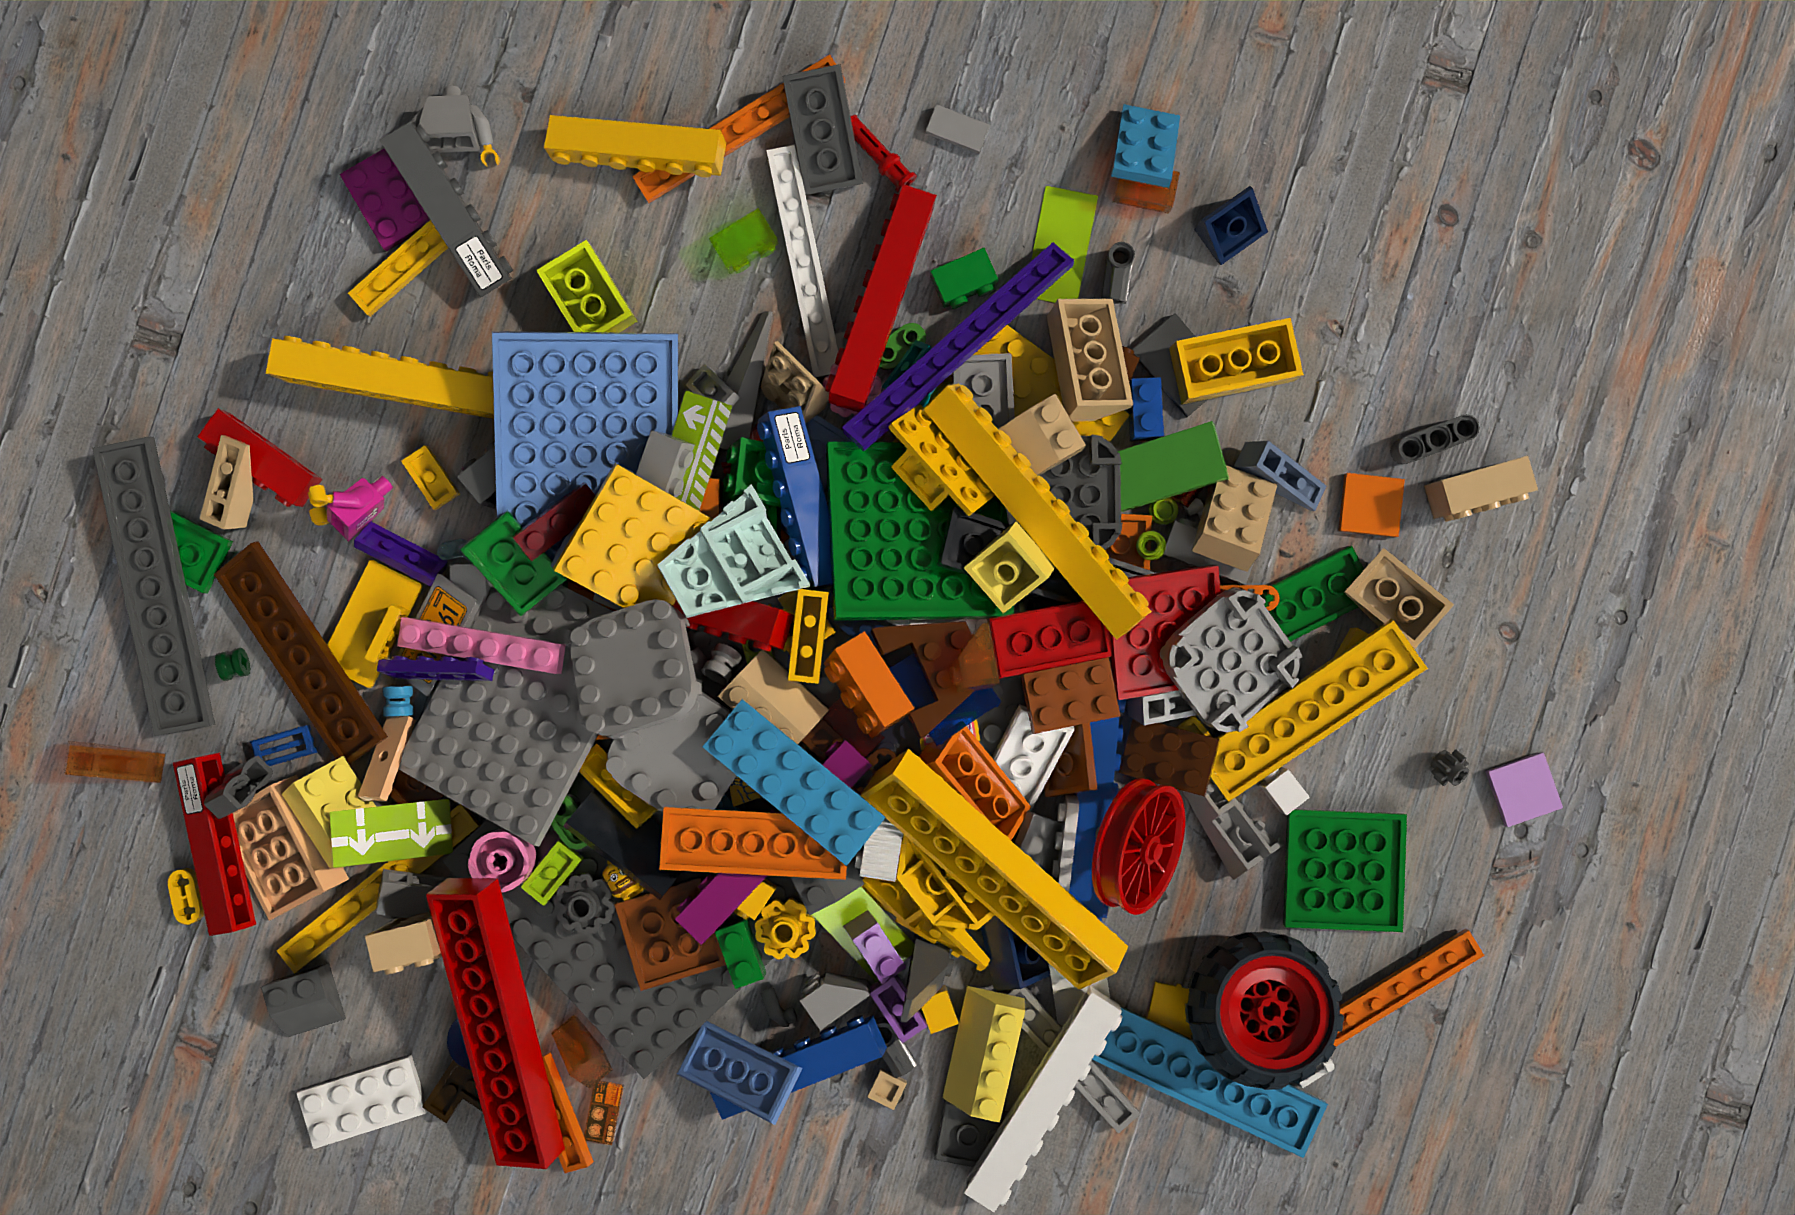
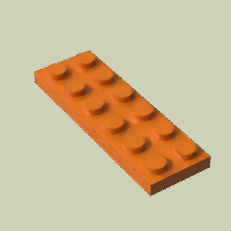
M664 807L659 870L846 880L847 866L783 813Z

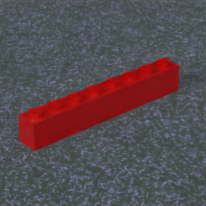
M903 184L900 194L894 193L889 209L893 211L891 220L886 218L881 230V236H884L882 245L876 244L871 261L875 262L873 271L867 269L862 285L866 287L864 296L858 295L853 312L857 313L854 322H848L844 338L848 339L845 349L839 348L835 359V365L839 367L836 375L830 374L825 391L829 392L828 403L858 413L865 408L933 213L937 195Z

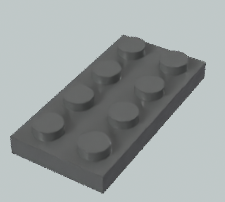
M841 64L782 76L805 194L809 195L863 184Z

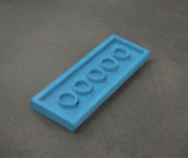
M743 699L703 745L706 751L846 866L886 818Z

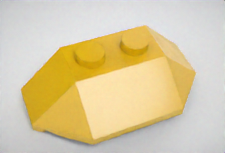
M903 834L896 879L932 925L978 930L995 916Z

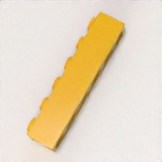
M550 115L544 149L552 161L562 165H568L570 162L581 163L587 167L606 165L617 170H624L626 167L638 168L643 172L662 170L673 175H681L684 172L708 178L711 175L721 176L726 141L721 130Z

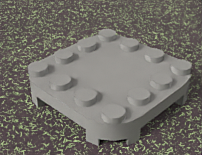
M1231 588L1218 594L1177 629L1160 650L1163 666L1170 679L1200 720L1208 727L1218 731L1241 732L1249 726L1246 722L1286 687L1293 689L1299 681L1296 677L1300 668L1299 658H1302V654L1298 647L1290 643L1264 606L1266 601L1259 594L1239 588Z
M649 600L593 618L571 632V661L580 714L588 731L611 739H623L625 734L670 720L681 721L689 716L688 712L694 706L697 696L702 695L701 683L696 681L686 627L690 626L686 616L675 606L664 600Z
M702 692V695L697 696L696 702L688 712L689 716L681 721L670 720L625 734L623 739H614L607 754L606 769L622 787L662 813L664 807L715 810L737 775L706 751L703 745L732 711Z

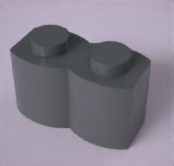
M259 756L249 759L226 774L222 784L208 793L204 805L218 819H222L242 809L252 801L256 790L264 787L270 781L273 770Z

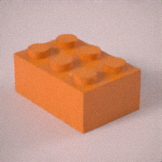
M865 631L834 649L823 663L827 678L833 684L836 682L842 692L840 696L847 708L853 709L858 717L857 724L864 734H869L871 739L900 722L915 709Z

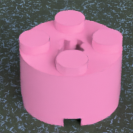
M504 828L497 829L479 838L474 843L470 858L468 859V869L471 877L498 878L502 893L510 891L525 882L537 865L534 845ZM501 856L507 858V861L503 864L498 862Z

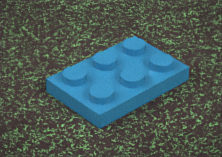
M1123 104L1111 177L1169 188L1172 181L1180 115Z

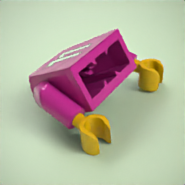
M382 475L371 484L365 478H361L345 492L333 491V494L326 495L323 485L311 486L308 496L310 503L316 507L309 510L311 521L318 526L330 523L349 542L384 509L383 496L392 490L393 486Z

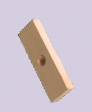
M387 716L383 730L388 737L376 745L358 794L359 798L364 801H387L402 760L403 750L412 735V729L416 720L410 716Z

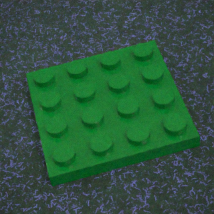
M1294 809L1287 815L1283 926L1288 928L1403 932L1407 814Z

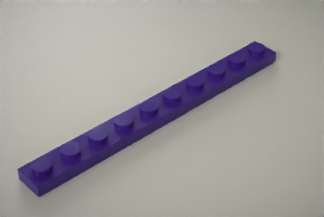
M1052 242L842 427L843 433L864 452L889 430L888 426L893 421L914 408L1071 269L1074 259Z

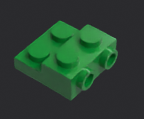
M741 437L733 443V446H729L726 462L731 463L730 474H726L723 482V490L728 492L727 500L735 501L752 484L763 504L781 507L780 498H777L774 494L772 471L768 468L765 461L766 449L764 442Z

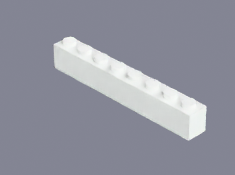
M1091 986L1087 988L965 1180L964 1194L992 1212H995L999 1205L1004 1206L1012 1192L1010 1187L1015 1180L1020 1181L1027 1170V1160L1031 1155H1037L1043 1144L1041 1138L1047 1130L1052 1131L1059 1119L1057 1113L1062 1105L1068 1106L1075 1094L1073 1088L1078 1080L1083 1081L1087 1077L1091 1069L1090 1061L1094 1055L1098 1057L1104 1050L1107 1043L1104 1039L1110 1030L1114 1032L1120 1025L1123 1016L1120 1015L1122 1010L1118 1003Z

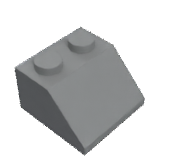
M828 972L820 977L817 973L804 982L805 987L802 989L800 1002L821 1031L870 996L871 984L867 979Z

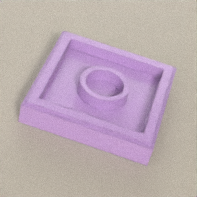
M1543 752L1485 771L1501 818L1506 827L1563 808Z

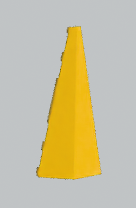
M862 877L865 884L861 887L882 909L896 916L895 921L933 944L937 941L952 949L951 955L957 958L962 955L977 964L976 969L979 971L987 967L990 958L965 929L932 925L897 879L894 882Z

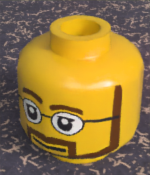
M607 861L608 866L604 869L602 877L615 898L629 900L644 891L645 888Z

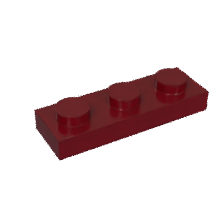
M583 482L511 537L527 558L533 561L575 528L585 515L595 498V494L587 483Z

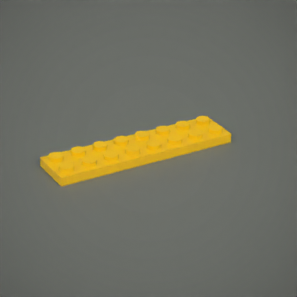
M1390 619L1297 682L1293 689L1288 688L1273 698L1246 722L1249 726L1241 732H1223L1216 738L1220 739L1211 774L1212 780L1227 801H1231L1427 670V666L1395 621Z

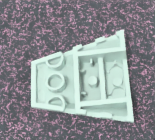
M752 484L744 490V493L734 502L731 501L725 506L717 517L711 522L708 521L704 524L696 535L691 539L688 538L658 564L659 570L686 618L810 587V583L796 559L791 560L767 519L766 508Z

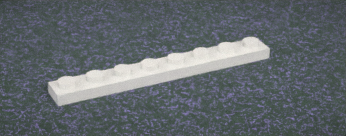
M794 144L766 151L813 375L816 379L830 375V368L835 364L838 347Z

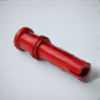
M852 115L851 121L855 141L878 165L880 175H885L896 186L895 191L900 194L903 184L911 186L916 180L917 174L910 172L901 163V157L898 154L890 153L859 120L857 115Z

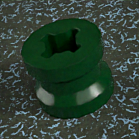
M243 648L234 649L229 654L221 652L215 655V666L221 680L229 681L237 675L240 677L249 676L251 670L250 661Z

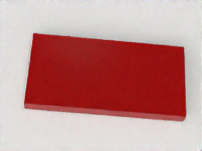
M1084 600L987 618L996 677L999 679L1113 656L1110 631Z

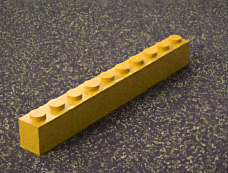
M959 383L947 385L923 409L1116 640L1129 632L1152 612L1148 608L1149 604L1146 598L1141 593L1135 592L1128 584L1129 580L1125 573L1110 563L1107 552L1101 546L1095 545L1088 537L1089 532L1087 528L1072 518L1069 514L1068 506L1061 499H1056L1050 492L1048 482L1043 477L1037 476L1030 468L1031 463L1027 457L1018 453L1012 447L1010 437L1002 430L996 428L991 422L993 420L992 416L974 402L973 394L966 386Z

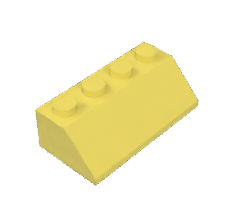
M971 986L966 988L942 1098L972 1117L1000 1123L1025 1015V998Z

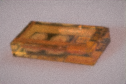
M601 1080L594 1081L584 1132L586 1141L612 1146L624 1085Z

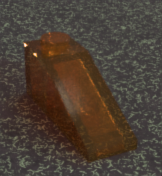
M68 741L63 770L65 775L161 783L166 754L105 744Z

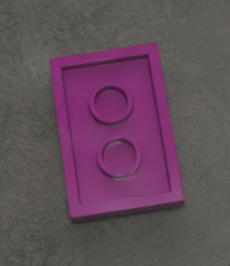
M385 148L339 174L380 245L386 252L409 239L430 221V218Z

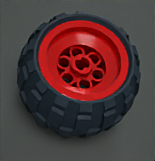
M1262 931L1244 932L1231 936L1225 942L1212 947L1202 957V963L1196 971H1193L1187 986L1190 989L1188 1003H1185L1186 1022L1190 1025L1191 1039L1199 1054L1205 1057L1213 1069L1224 1077L1244 1086L1270 1090L1282 1089L1291 1083L1299 1084L1314 1075L1315 1071H1317L1316 1067L1321 1062H1328L1336 1049V1046L1333 1044L1338 1031L1342 1032L1344 1015L1340 1014L1339 1001L1343 998L1337 981L1333 980L1328 973L1329 967L1315 951L1309 950L1301 941L1287 935ZM1260 982L1265 986V991L1261 995L1256 992V985ZM1278 990L1281 992V995L1283 997L1282 1001H1280L1277 998ZM1244 998H1248L1250 1001V1006L1247 1010L1241 1008V1001ZM1271 1004L1272 1014H1266L1264 1017L1263 1007H1269ZM1253 1019L1256 1023V1028L1249 1032L1246 1026L1248 1021ZM1271 1026H1275L1276 1030L1268 1035V1029Z

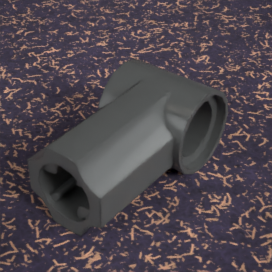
M1115 243L1110 248L1105 259L1106 268L1101 299H1113L1114 304H1126L1131 268L1135 258V251L1129 243ZM1116 252L1126 255L1127 263L1119 264L1115 262L1113 254Z
M879 1017L875 1020L878 1028L887 1027L892 1033L889 1038L883 1039L887 1046L883 1058L896 1078L904 1076L912 1071L918 1063L905 1042L902 1043L886 1018Z

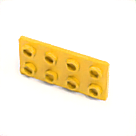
M919 404L888 426L891 432L907 448L906 452L891 468L930 511L937 508L950 495L959 507L970 516L996 495L923 410L924 407Z
M369 560L327 644L349 679L367 688L374 686L380 674L377 671L379 659L388 658L399 636L401 617L409 616L423 588L422 583L375 560Z

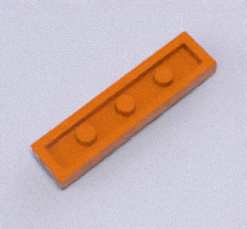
M551 1052L543 1054L542 1057L565 1150L558 1158L564 1173L586 1168L594 1162L552 1054Z

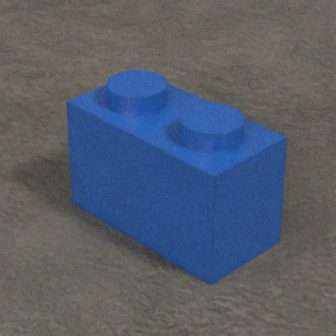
M1161 377L1131 379L1129 385L1133 406L1128 408V414H1130V442L1151 441L1164 437Z

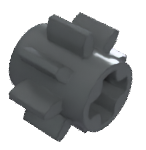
M1457 749L1452 754L1447 750H1443L1433 758L1431 766L1434 769L1431 773L1434 775L1433 778L1442 786H1445L1448 782L1456 786L1467 777L1469 769L1466 766L1469 763L1466 761V757Z

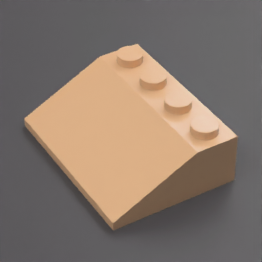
M297 775L269 785L256 793L247 806L233 813L245 873L269 921L349 880L344 867L329 868L282 796V793L293 782L299 780Z

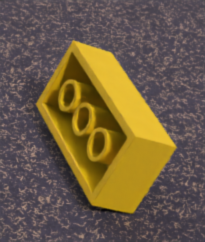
M1291 318L1178 340L1169 348L1182 405L1294 382L1304 375Z

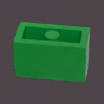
M984 247L930 272V278L944 308L949 306L952 309L961 307L968 302L967 298L976 294L979 297L986 296L995 290L994 286L998 283V277Z
M739 918L720 925L716 929L715 934L734 988L738 989L763 980L766 975V969L748 920Z

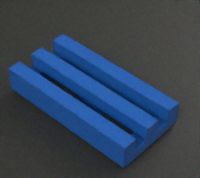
M310 725L250 741L254 757L259 756L263 760V756L306 745V750L265 761L270 767L318 753L317 748L313 745L314 738L310 734ZM300 733L303 735V739L262 751L259 745Z

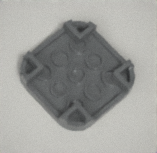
M1092 434L1091 436H1081L1086 444L1081 452L1040 476L1048 482L1050 492L1056 499H1061L1068 506L1069 514L1072 518L1087 528L1089 532L1088 537L1094 544L1106 550L1114 544L1121 534L1123 524L1121 523L1120 465L1122 462L1120 453L1117 452L1112 443L1104 439L1103 436ZM1007 510V523L1012 525L1016 519Z

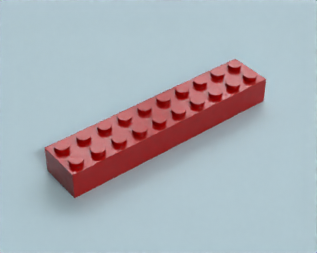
M447 878L428 892L426 897L496 1165L547 1169L565 1150L499 880L498 878Z

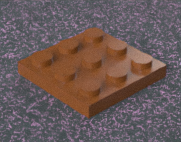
M702 876L672 885L661 900L649 892L614 904L640 991L726 965L715 931L701 945L675 920L680 914L676 909L688 896L694 900L701 892L698 886L703 882Z

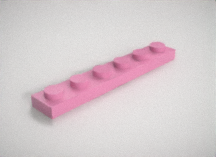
M401 617L397 646L462 658L474 657L482 659L484 662L562 674L566 644Z

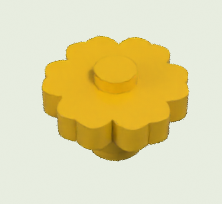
M789 898L785 903L780 899H774L770 904L763 907L761 912L762 918L758 919L755 923V938L758 942L765 943L764 952L767 955L780 960L787 954L795 959L808 951V940L814 938L816 928L815 918L812 915L806 914L807 909L804 903L798 902L794 898Z

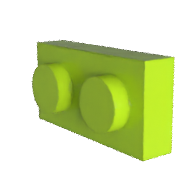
M560 839L523 883L521 888L545 906L584 857L574 849L567 847Z

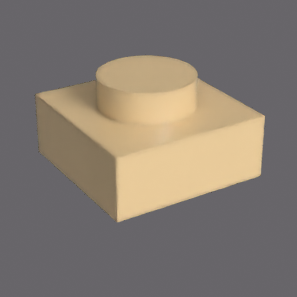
M880 1068L867 1097L894 1110L907 1081L900 1077L896 1078L894 1074Z

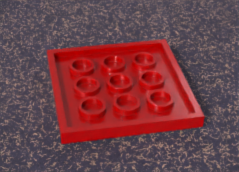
M1217 565L1128 577V584L1135 592L1141 593L1146 598L1149 604L1148 608L1152 612L1116 640L1110 633L1113 656L1110 657L1111 670L1117 700L1179 690L1163 666L1160 650L1177 629L1221 593L1219 566Z

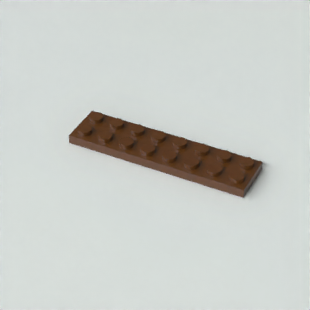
M259 541L250 543L214 574L336 759L344 756L350 766L388 737Z

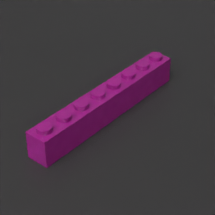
M846 740L842 745L836 741L825 753L828 759L823 763L825 768L850 788L872 766ZM773 807L768 813L781 812L778 811L775 807ZM719 873L714 878L709 874L698 886L701 890L699 895L694 900L688 896L676 909L680 914L675 920L702 945L768 875Z

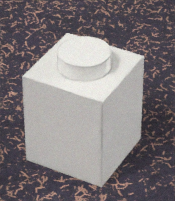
M1283 767L1265 777V781L1259 784L1279 812L1285 815L1291 813L1310 798L1289 769Z

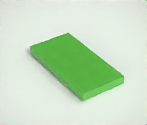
M1213 421L1117 451L1120 453L1122 462L1120 465L1121 512L1230 479Z

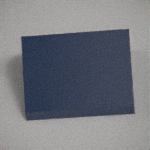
M1251 186L1203 218L1194 229L1220 265L1268 233Z

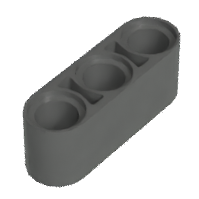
M1466 414L1413 433L1393 443L1390 450L1391 457L1398 464H1408L1470 441L1479 433V422L1472 415ZM1459 422L1463 423L1467 429L1465 436L1460 435L1457 431ZM1431 433L1438 435L1440 440L1438 447L1431 444ZM1404 443H1408L1412 447L1413 453L1411 457L1404 455L1402 451Z

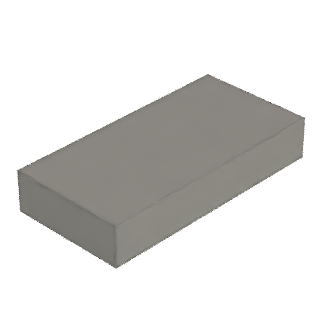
M936 104L927 126L926 134L980 154L990 124Z

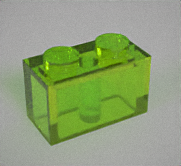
M759 208L708 238L729 274L734 271L736 273L743 272L751 266L750 262L759 256L761 258L769 256L776 250L775 246L779 244L776 235Z

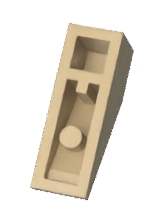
M221 435L200 520L221 529L245 528L253 504L250 445L226 435Z

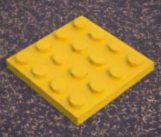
M615 463L553 569L623 608L649 600H664L674 605L676 598L659 570L658 564L688 538L691 539L696 535L700 528L708 521L711 522L713 518Z

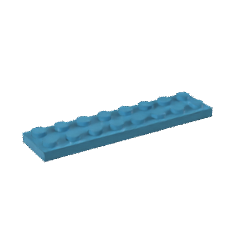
M1120 1006L1122 1010L1120 1015L1123 1016L1120 1025L1114 1032L1110 1030L1104 1039L1107 1041L1104 1050L1098 1057L1094 1055L1092 1060L1304 1158L1328 1106L1326 1101L1289 1084L1282 1089L1264 1090L1262 1088L1247 1087L1230 1080L1211 1067V1064L1205 1057L1199 1054L1192 1039Z

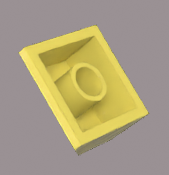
M1016 521L994 538L964 566L967 573L1002 613H1005L1046 581L1055 568L1053 563Z

